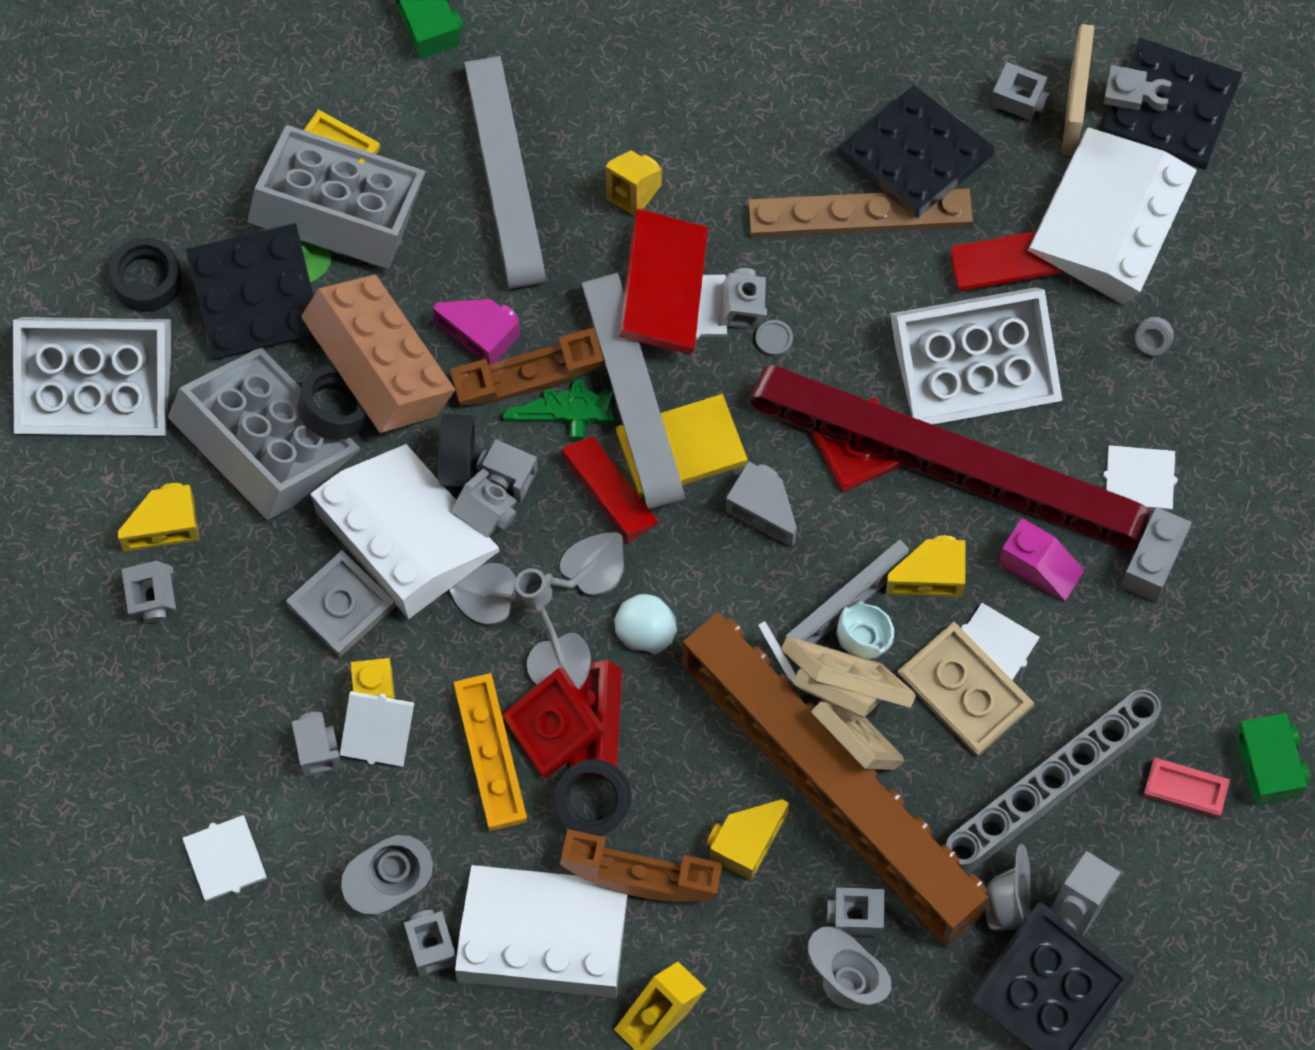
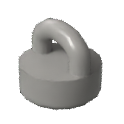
M1149 317L1143 320L1135 333V343L1138 349L1149 356L1164 354L1170 348L1174 339L1171 325L1165 319L1159 317Z

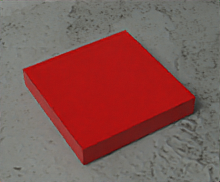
M876 397L869 400L880 405ZM809 431L842 493L902 467L894 460H885L870 454L873 450L871 448L864 452L849 446V444H843L824 437L819 433Z
M557 668L502 714V717L543 778L552 776L606 731L564 668Z

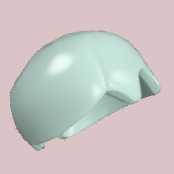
M639 594L626 600L621 604L614 618L616 635L626 647L634 652L660 653L672 643L677 631L673 612L660 598L652 595Z
M859 601L849 608H844L838 620L836 635L840 646L849 654L864 659H873L879 657L891 647L894 638V627L889 615L879 607Z

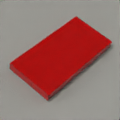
M637 209L633 219L619 337L687 355L692 354L696 342L708 227Z

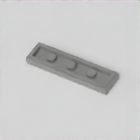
M899 539L789 632L786 637L816 644L838 625L839 617L845 607L849 608L859 601L864 603L886 584L888 573L908 557L909 548Z

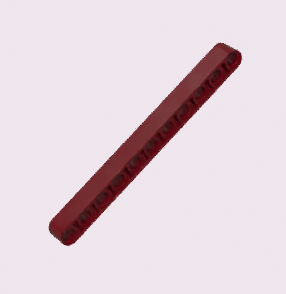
M767 365L763 367L749 399L752 407L761 413L808 431L819 433L840 443L849 444V446L864 452L871 448L873 449L870 453L885 460H894L906 468L1121 549L1135 550L1138 548L1150 518V510L1137 501L778 366Z

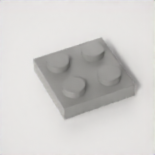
M343 550L286 600L287 607L339 658L396 607L395 601Z

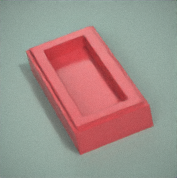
M1154 757L1143 797L1219 819L1230 779Z

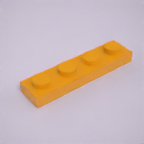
M489 673L453 682L489 832L528 823L492 674Z

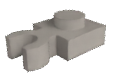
M1111 65L1103 104L1139 111L1141 102H1146L1151 108L1163 111L1166 110L1168 99L1160 98L1156 93H1169L1171 82L1165 79L1147 82V72Z

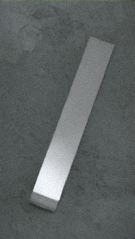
M495 56L464 62L466 79L509 289L546 283L544 264L501 57Z
M614 273L581 282L623 427H625L628 444L647 508L649 510L685 500L681 480L640 344L637 341L619 337L624 291L619 275Z
M1137 690L1131 693L952 833L947 839L946 846L951 850L957 846H964L972 853V857L969 859H959L957 865L966 874L972 872L1149 733L1155 726L1161 710L1158 697L1148 690ZM1137 706L1144 707L1150 713V717L1139 718L1133 714L1132 708ZM1114 730L1120 735L1121 740L1116 742L1108 741L1104 738L1102 731ZM1080 752L1085 753L1090 757L1092 763L1088 765L1078 764L1074 761L1072 755ZM1046 776L1057 777L1062 786L1055 789L1049 788L1044 784L1042 778ZM1017 799H1024L1030 803L1032 810L1020 812L1014 808L1012 802ZM990 822L1000 826L1002 833L997 836L988 835L984 832L982 825Z

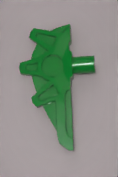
M574 380L571 390L556 393L552 388L546 389L543 392L544 397L524 406L510 407L503 414V422L555 421L556 423H565L567 426H570L569 440L575 443L585 439V426L589 424H614L613 413L610 408L613 392L609 389H604L598 395L592 391L585 390L583 380Z

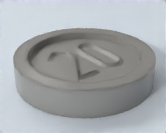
M769 320L761 324L757 329L756 345L762 353L768 356H780L791 348L793 333L786 323L779 320Z

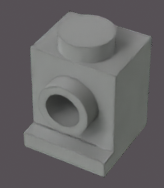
M1006 62L993 91L990 108L996 111L999 108L1032 121L1035 112L1042 114L1048 102L1050 93L1045 91L1047 77Z
M739 268L734 273L728 274L722 284V326L754 330L759 328L767 316V308H765L766 277L756 276V271L750 268Z
M496 439L490 451L487 449L483 450L476 465V470L481 471L484 468L489 472L487 479L492 483L501 486L505 491L508 489L513 491L514 499L520 503L538 472L537 457Z
M483 468L465 484L451 511L488 538L496 529L501 528L505 530L517 513V511L512 509L517 500L507 494L501 486L488 480L489 472Z
M153 561L121 569L129 615L143 618L145 623H153L165 620L166 612L176 610L171 580L173 567L171 565ZM153 592L155 595V600H151V595Z
M321 712L306 713L300 716V720L292 721L300 766L304 777L342 769L338 750H335L338 747L333 726L325 727Z
M836 887L835 900H827V924H834V928L843 930L849 935L882 938L884 930V889ZM851 910H856L861 913L862 918L849 919L847 913Z
M433 910L421 911L412 915L410 921L404 922L419 977L456 966L455 951L442 911L434 913ZM427 938H435L438 941V944L429 948L423 946V942Z

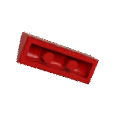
M1037 231L954 245L950 249L951 269L959 291L1066 272L1028 251Z
M593 436L569 444L561 449L563 461L627 544L659 524L658 520L648 510L645 503Z
M609 660L591 662L588 677L579 689L606 731L572 758L569 768L580 761L590 759L607 761L617 767L622 669ZM592 774V775H585V776L581 777V778H602V779H605V778H603L602 776H598V775H594V774Z

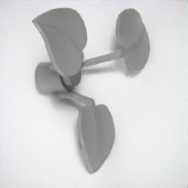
M617 532L602 533L588 537L571 546L565 552L560 562V570L566 578L570 579L569 581L554 578L550 573L544 576L540 570L534 568L523 570L516 578L509 567L499 563H488L480 565L449 589L460 610L471 620L482 625H495L505 621L511 612L510 602H518L520 597L528 607L537 609L551 641L540 642L530 651L527 658V670L530 678L538 685L557 668H564L579 690L585 683L590 671L591 652L587 643L579 634L567 633L560 638L557 637L545 610V606L552 598V588L550 585L574 588L578 584L580 590L590 596H597L611 591L619 583L624 570L623 539L621 534Z

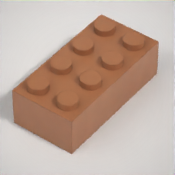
M376 274L319 288L301 315L311 333L380 433L437 417L454 393L455 388Z

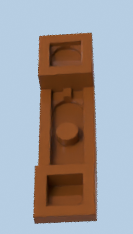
M595 327L558 337L559 344L488 364L487 360L483 359L450 369L460 405L498 402L546 390L598 368L605 363Z
M567 829L560 865L585 880L620 893L647 899L677 902L716 899L722 863L688 855L683 856L681 864L604 848L606 837Z

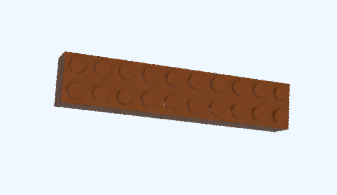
M717 612L683 641L682 667L933 935L948 948L982 918L988 896L985 894L987 889L974 874L967 875L957 865L959 859L956 854L944 844L940 847L930 836L932 831L926 822L919 816L913 818L903 808L905 803L901 796L891 787L885 789L876 779L878 775L875 769H865L813 715L811 711L816 706L811 702L805 704L795 694L797 689L793 682L784 674L780 676L776 674L769 666L771 662L768 656L759 647L755 646L752 648L743 639L745 635L740 626L730 618L726 621Z

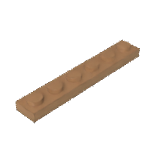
M970 188L953 189L919 218H916L886 193L749 199L748 204L751 239L972 228L973 223Z

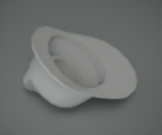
M396 835L382 840L357 855L348 863L341 882L344 899L354 910L363 914H379L393 908L418 893L427 885L433 868L430 852L421 841L411 836Z
M1019 844L1017 848L1015 868L995 876L986 888L987 892L985 894L988 896L985 912L988 926L991 930H1019L1031 913L1030 866L1024 844Z
M821 927L812 933L808 941V954L812 965L823 977V989L827 997L834 1004L842 1008L860 1010L865 1005L879 1004L888 997L892 988L891 977L887 969L853 937L843 930L834 927Z

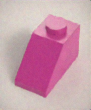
M491 299L439 302L433 307L435 323L480 360L486 359L488 364L496 362L520 337L519 318L516 313L506 305L500 307Z
M1023 518L1002 548L999 565L1064 603L1085 571L1056 537Z

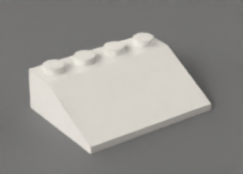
M1088 127L1076 148L1028 251L1124 305L1141 291L1197 170L1165 151Z
M1035 287L890 313L896 352L912 417L933 425L1062 401L1044 289Z
M20 317L13 320L14 434L165 436L171 366V319Z
M407 444L340 471L310 493L318 516L376 583L395 601L396 606L408 619L499 552V547L490 537L487 538L451 511L457 500L443 485L439 484V480Z
M472 865L459 936L455 968L457 982L616 998L628 894L607 889L575 875Z

